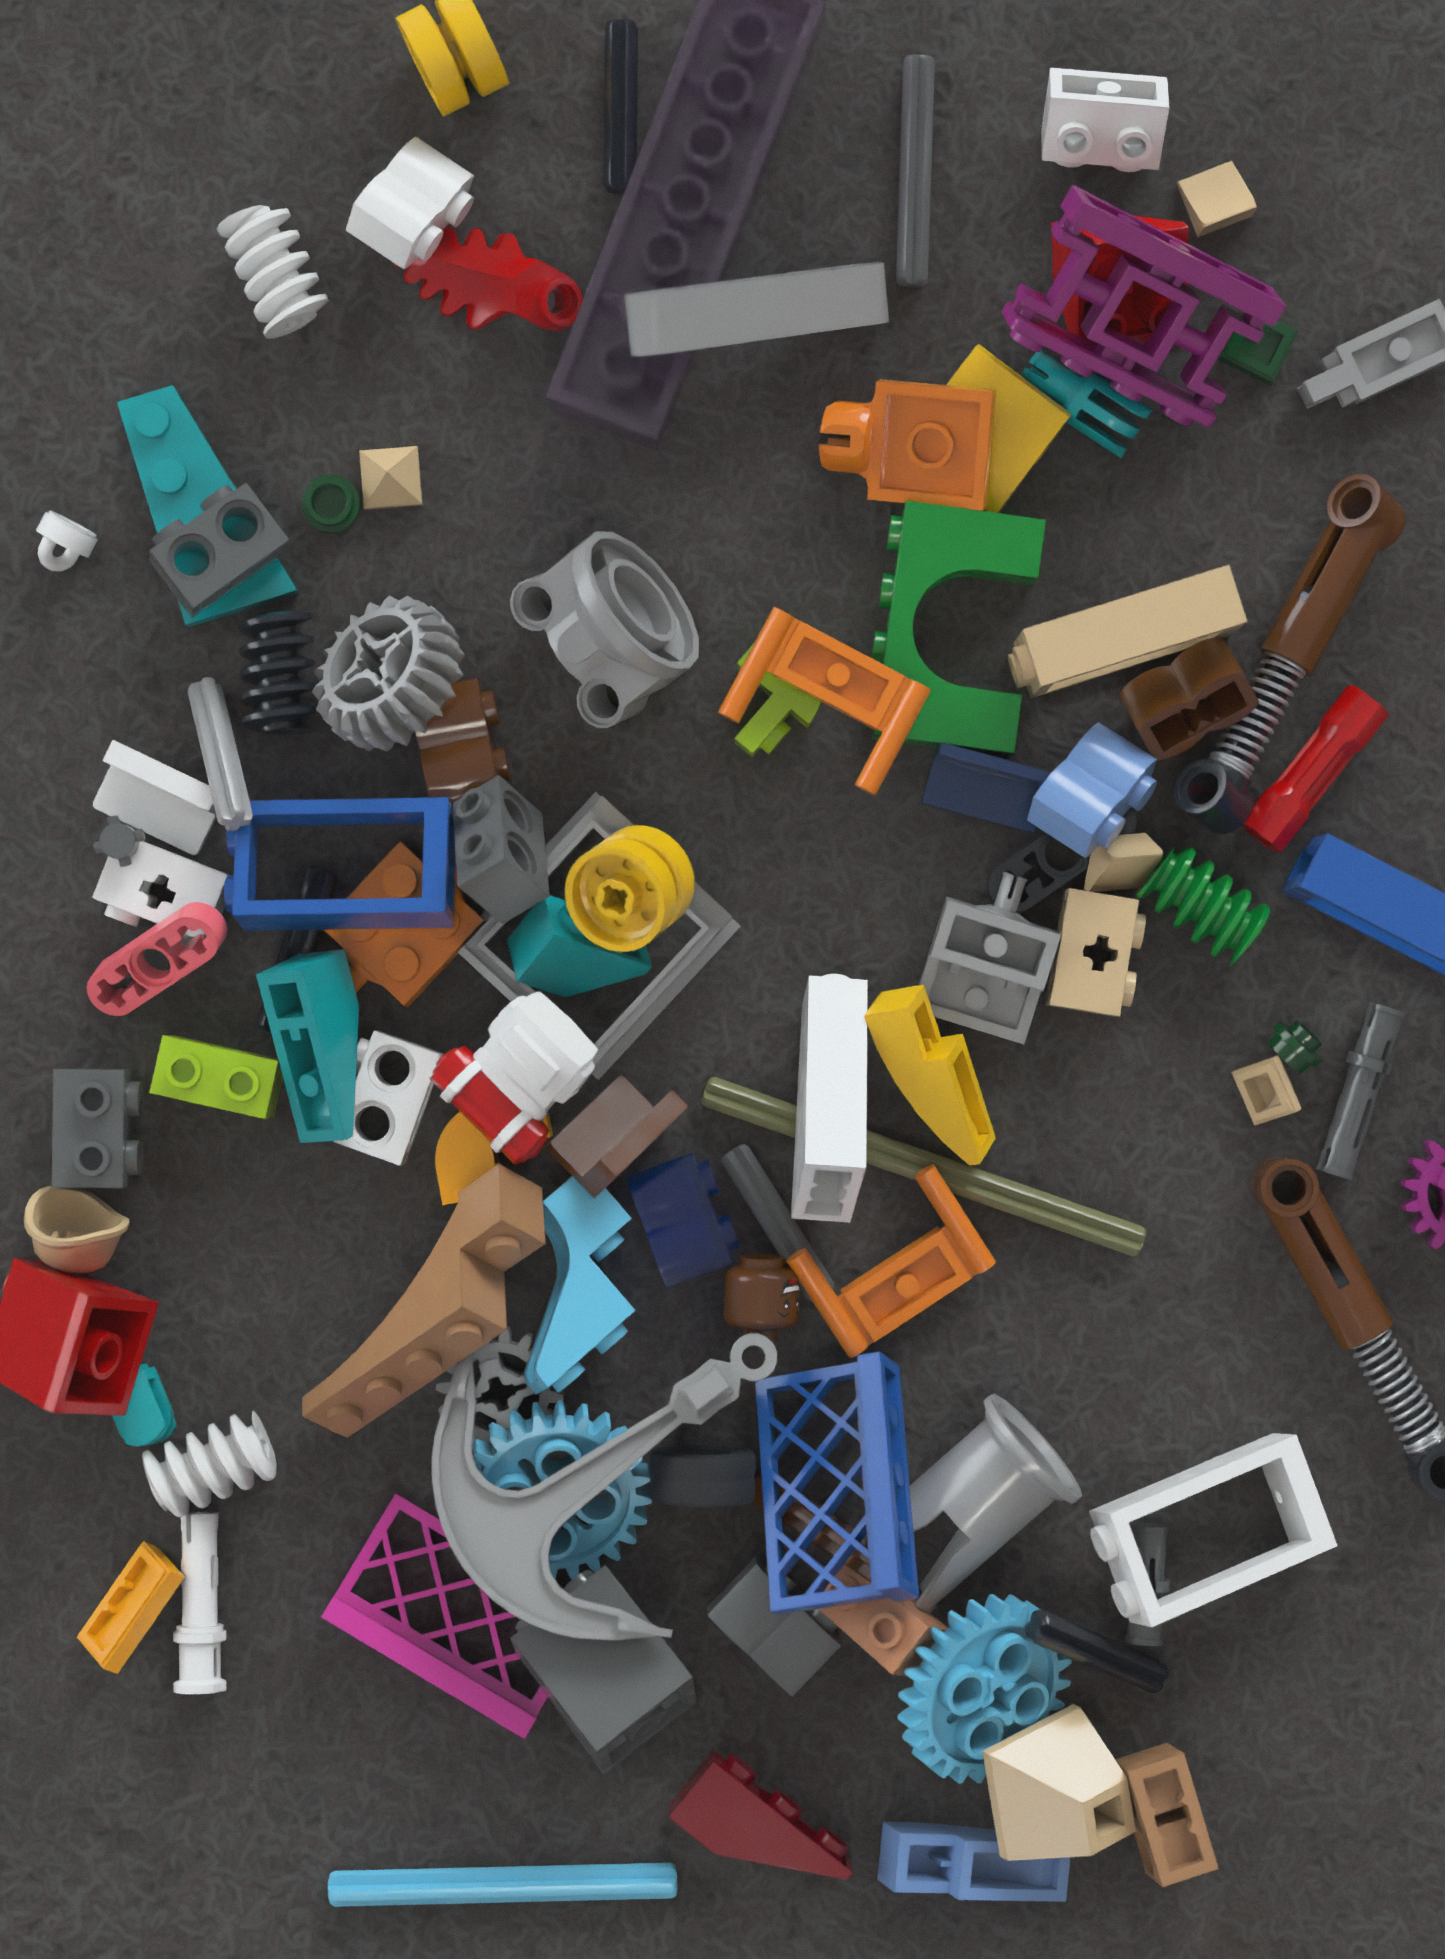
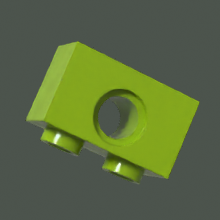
M162 1035L149 1093L268 1119L275 1116L283 1075L278 1058L176 1035Z

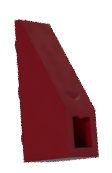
M713 1749L670 1803L669 1818L716 1855L845 1880L852 1874L851 1860L845 1855L849 1850L847 1844L824 1826L816 1832L799 1818L803 1814V1810L794 1800L778 1789L772 1795L766 1792L754 1782V1779L757 1777L754 1769L733 1753H729L724 1758Z

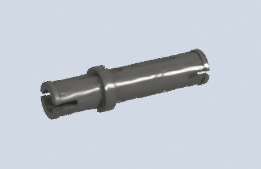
M1372 1002L1368 1003L1363 1027L1354 1052L1348 1051L1345 1062L1350 1063L1346 1074V1080L1335 1108L1324 1148L1316 1165L1318 1170L1349 1180H1353V1174L1358 1162L1357 1159L1368 1131L1385 1074L1391 1076L1394 1064L1389 1062L1397 1034L1400 1031L1406 1014L1405 1012Z

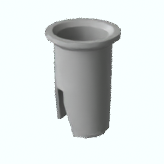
M996 1394L989 1395L983 1401L986 1410L985 1420L910 1485L914 1532L927 1526L943 1511L959 1528L919 1586L922 1595L915 1605L928 1614L937 1608L936 1604L1051 1503L1065 1500L1073 1504L1082 1497L1080 1486L1052 1446L1017 1409Z

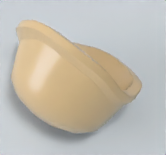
M52 1186L41 1188L28 1200L24 1213V1226L27 1233L32 1237L34 1253L49 1267L69 1274H88L104 1268L113 1256L121 1235L127 1231L130 1223L127 1217L117 1213L98 1196L80 1188Z

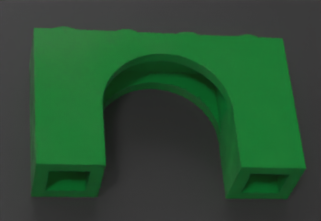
M913 501L905 502L902 516L891 515L886 550L897 551L894 574L883 573L878 608L889 609L886 632L875 631L871 658L905 677L923 684L931 690L904 743L936 748L941 742L986 755L1010 758L1014 754L1022 695L958 686L939 678L924 664L916 649L913 637V619L916 608L924 596L939 584L952 579L973 577L1033 586L1039 575L1046 520ZM873 729L872 739L878 740L882 732Z

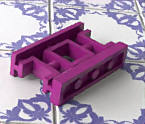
M1072 185L1060 205L1064 215L1060 222L1056 220L1050 230L1057 242L1071 248L1072 251L1046 296L1021 283L1019 284L1014 293L1016 295L1015 301L1013 303L1007 301L1002 310L1008 326L1012 329L1010 336L1016 342L1032 351L1040 352L1043 346L1061 354V362L1083 376L1091 377L1095 371L1112 379L1110 385L1117 392L1131 400L1140 402L1142 397L1146 396L1160 403L1159 409L1166 416L1182 425L1189 426L1195 420L1210 428L1216 419L1212 410L1217 403L1222 404L1227 393L1219 382L1207 377V374L1233 331L1259 343L1264 335L1262 328L1265 323L1274 327L1286 308L1285 303L1271 286ZM1083 229L1144 260L1145 263L1142 264L1122 254L1106 282L1086 273L1099 248L1094 240L1081 233V230ZM1133 280L1173 300L1146 346L1107 327ZM1185 281L1245 313L1242 315L1221 305L1206 332H1203L1187 324L1200 300L1193 289L1182 283ZM1073 294L1093 303L1080 327L1085 336L1096 342L1097 345L1034 314V312L1057 322ZM1174 344L1191 352L1192 355L1179 376L1185 386L1195 391L1196 394L1136 365L1135 362L1158 372Z

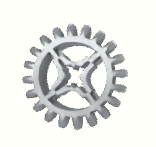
M408 595L401 600L388 596L381 606L369 602L363 616L350 615V625L343 632L334 631L337 640L331 648L322 650L326 662L314 671L320 681L312 691L318 699L316 710L322 715L323 720L332 727L331 730L344 741L349 740L355 746L364 748L367 751L373 748H380L388 752L395 742L407 746L414 731L426 734L427 722L434 715L443 717L440 707L445 700L456 697L451 684L463 676L458 663L461 662L465 654L459 648L458 642L460 637L455 633L454 627L433 606L428 607L424 602L414 600Z

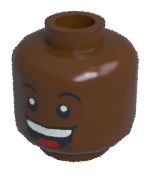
M772 1254L739 1256V1264L728 1268L725 1272L724 1319L728 1325L744 1329L743 1336L747 1334H760L767 1337L770 1341H776L779 1339V1330L790 1328L798 1322L799 1279L790 1266L785 1265L784 1256Z

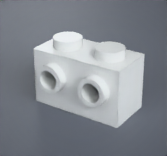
M1050 68L1041 130L1042 160L1054 161L1065 167H1079L1083 164L1113 166L1115 169L1124 172H1136L1141 169L1159 170L1169 112L1167 77Z

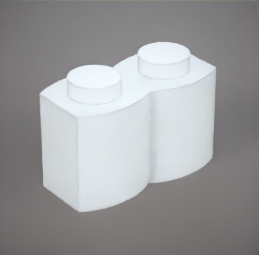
M414 137L396 154L387 168L380 172L366 186L356 199L346 231L402 269L408 268L418 257L426 261L438 247L444 234L443 229L449 223L457 227L469 212L474 197L468 194L474 175L418 137Z

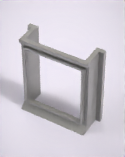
M595 792L545 846L548 878L593 829L606 839L614 832L628 826H633V824L603 796ZM696 882L691 904L685 914L701 929L595 1042L594 1045L597 1047L598 1052L593 1058L595 1068L591 1074L598 1080L741 927L732 918V915ZM485 910L481 917L487 922L458 953L511 1002L520 996L527 997L536 993L529 985L517 982L514 971L486 946L506 923L502 924Z

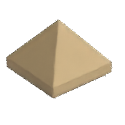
M417 446L359 451L365 510L422 505Z
M1278 1055L1232 1072L1254 1126L1301 1110L1291 1080Z

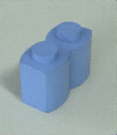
M1098 722L1088 730L1067 759L1059 764L1041 785L1033 797L1027 821L1084 858H1087L1099 845L1107 849L1118 837L1125 824V819L1122 816L1131 807L1137 811L1141 810L1153 794L1157 781L1152 778L1157 759Z

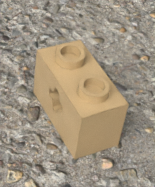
M1071 888L1063 891L1057 927L1061 938L1050 969L1045 1005L1112 1017L1120 1016L1122 1006H1131L1136 986V972L1128 971L1131 948H1141L1146 925V915L1137 913L1139 900ZM1098 937L1103 938L1102 948L1106 951H1111V960L1100 963L1096 971L1092 970V959L1083 956V949L1086 946L1095 945Z

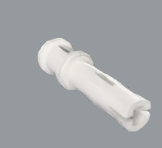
M188 1512L187 1515L180 1517L182 1531L181 1573L184 1575V1579L181 1582L182 1624L177 1625L176 1631L173 1632V1641L179 1644V1680L173 1683V1692L179 1694H210L227 1690V1681L221 1678V1642L226 1640V1630L223 1629V1624L218 1623L217 1530L219 1512Z

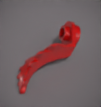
M445 227L443 229V237L430 258L423 261L418 257L406 268L403 276L404 281L408 284H414L421 279L424 280L418 292L419 297L423 300H429L440 291H443L440 312L444 316H452L467 306L466 324L474 330L480 329L496 318L509 313L543 330L562 331L578 319L583 308V295L574 280L538 259L526 257L517 239L510 233L501 234L492 247L489 248L483 231L480 229H472L464 243L460 245L456 231L452 227ZM550 292L555 296V306L551 311L548 308Z

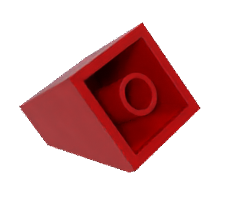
M14 1258L10 1273L3 1284V1296L0 1303V1383L52 1413L125 1416L159 1302L85 1274H69L55 1270L46 1265L42 1260Z

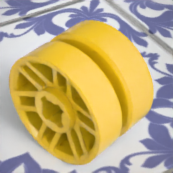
M435 0L441 20L439 24H436L427 8L422 4L395 17L407 48L443 117L470 104V97L464 79L467 77L482 97L509 85L502 61L472 0Z
M643 825L628 826L614 832L582 855L573 864L565 884L567 909L579 931L594 944L612 951H633L651 942L687 911L694 894V873L685 851L672 837L653 827Z

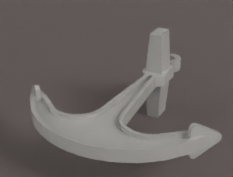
M747 1334L740 1337L732 1346L730 1362L709 1359L694 1373L673 1386L670 1402L667 1406L539 1484L520 1491L505 1490L488 1482L477 1469L472 1453L476 1414L473 1370L474 1352L464 1358L446 1395L434 1436L432 1453V1485L435 1505L446 1538L462 1567L473 1581L501 1607L527 1623L549 1632L573 1638L623 1640L652 1636L671 1638L673 1631L671 1629L658 1627L622 1609L573 1597L562 1589L550 1569L548 1555L552 1538L564 1522L680 1424L702 1425L720 1409L738 1399L741 1379L748 1382H758L767 1378L773 1372L777 1363V1351L774 1344L767 1337L760 1334ZM755 1346L763 1351L765 1361L761 1367L750 1369L744 1365L742 1353L748 1347Z

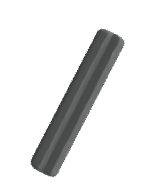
M742 1144L724 1154L721 1158L722 1165L777 1253L785 1257V1265H788L786 1260L789 1256L802 1248H806L831 1288L834 1289L833 1280L796 1221L791 1218V1213L749 1146ZM799 1282V1288L803 1292L804 1296L807 1300L812 1302L811 1298Z

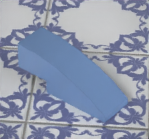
M883 1821L877 1880L894 1893H949L957 1900L1066 1902L1071 1857L1007 1861L1000 1857L996 1830L920 1822Z

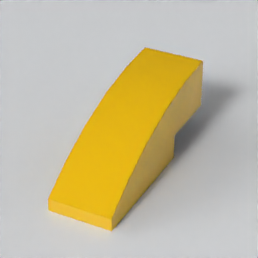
M924 984L881 992L865 1013L864 1018L875 1046L894 1082L916 1113L944 1144L969 1166L981 1164L996 1137L963 1034L941 1037Z

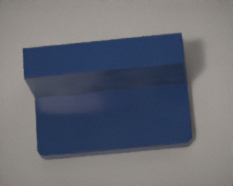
M940 742L935 749L921 804L1034 834L1036 826L1027 821L1032 800L1052 772Z

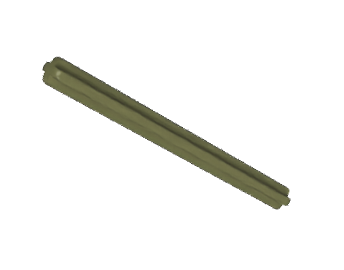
M710 1077L707 1081L701 1098V1102L705 1107L795 1138L797 1105L717 1077ZM866 1130L867 1164L916 1180L914 1176L920 1170L934 1164L953 1194L1130 1256H1138L1143 1247L1146 1229L1138 1224Z

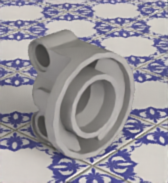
M595 531L547 572L518 583L512 591L510 608L515 620L522 627L530 631L545 630L550 646L558 660L582 684L577 694V708L581 717L594 727L608 728L639 714L646 706L651 693L666 687L687 671L699 658L697 630L691 612L676 586L659 565L633 542L614 532ZM542 589L549 594L552 600L551 612L544 606L541 600ZM607 686H610L616 692L619 699L618 708L610 703L607 697Z

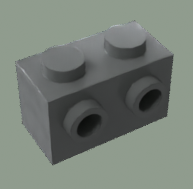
M53 1069L52 1187L125 1188L133 1186V1175H140L143 1165V1146L141 1140H133L134 1116L141 1117L144 1105L143 1084L141 1081H134V1069Z

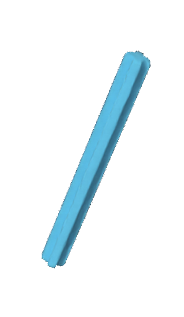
M673 1863L345 1870L330 1873L328 1879V1898L330 1904L334 1907L668 1899L676 1896L678 1886L677 1869Z

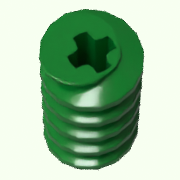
M1187 846L1174 854L1173 847L1143 882L1135 897L1141 900L1156 891L1159 896L1154 912L1159 915L1174 905L1177 908V912L1172 926L1178 929L1193 920L1196 925L1191 941L1197 943L1211 934L1215 938L1209 955L1215 958L1230 949L1233 952L1229 963L1230 967L1259 935L1267 922L1270 907L1262 903L1247 911L1252 895L1249 890L1242 889L1229 897L1233 884L1231 876L1223 875L1211 883L1210 879L1214 870L1213 862L1206 860L1192 868L1196 849L1192 846Z

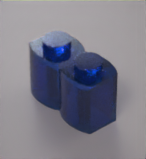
M693 1152L626 1177L666 1288L734 1263L731 1251L740 1248V1244L729 1215L718 1218L711 1196L720 1193V1189L709 1160L698 1163Z

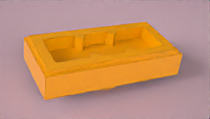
M143 1541L77 1638L103 1669L118 1674L184 1579V1575L158 1547Z

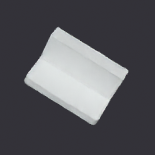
M112 740L103 759L104 762L111 766L93 801L94 808L110 816L118 815L120 821L137 829H143L145 833L191 855L199 854L217 817L210 786Z

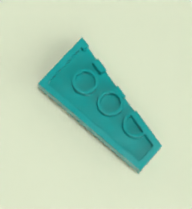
M173 385L117 402L157 533L177 519H181L186 525L202 514L204 511L200 504L218 489L229 485L232 491L236 490V487ZM232 517L222 526L226 536L237 542L247 541L256 533L252 522L244 517ZM186 550L180 553L174 561L177 569L188 576L200 575L209 566L205 556L195 550ZM276 558L194 618H191L180 602L179 606L185 625L191 627L299 593L280 560Z

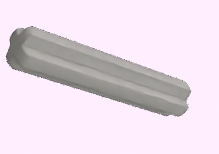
M203 677L200 682L191 683L189 686V701L217 820L221 825H225L228 831H237L241 826L251 823L253 813L222 686L215 683V680L211 677Z

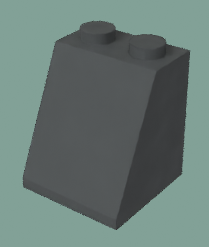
M606 1565L595 1574L591 1570L580 1573L564 1588L573 1597L622 1609L650 1623ZM521 1619L515 1627L518 1633L510 1638L519 1658L604 1775L697 1703L692 1675L661 1636L623 1640L573 1638L549 1632Z

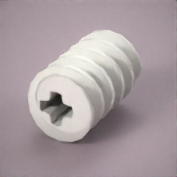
M258 205L240 210L226 217L219 223L217 231L220 236L229 238L225 249L230 258L238 260L235 271L239 279L248 281L244 289L246 296L249 300L258 302L253 311L257 320L268 323L263 332L264 336L267 339H275L306 326L316 318V312L329 300L326 294L309 296L307 290L320 280L316 272L298 273L297 269L310 259L307 251L289 253L288 248L300 238L297 230L280 232L278 228L291 217L288 208L270 210L269 206Z
M254 1410L252 1411V1425L246 1427L236 1414L231 1415L230 1434L224 1436L214 1423L209 1424V1443L205 1445L192 1432L186 1434L187 1452L183 1454L178 1451L171 1441L164 1443V1462L159 1463L149 1450L142 1453L144 1470L156 1501L164 1511L167 1512L169 1509L175 1516L183 1517L189 1512L190 1500L197 1507L205 1508L211 1503L212 1491L221 1499L229 1498L233 1493V1481L243 1490L251 1489L255 1482V1472L265 1481L275 1478L277 1468L275 1453L265 1428Z

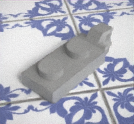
M1435 300L1335 347L1331 354L1320 360L1325 372L1304 381L1303 385L1297 388L1306 409L1337 396L1342 408L1354 402L1358 404L1444 364L1445 309L1441 300Z

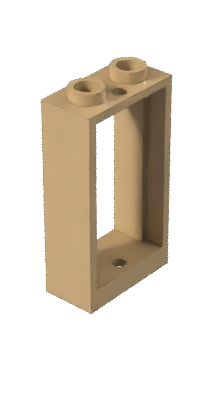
M1226 565L1025 628L1014 641L1013 653L1008 654V662L1017 688L1027 686L1030 698H1034L1184 651L1192 645L1209 638L1229 637L1247 622L1230 565Z

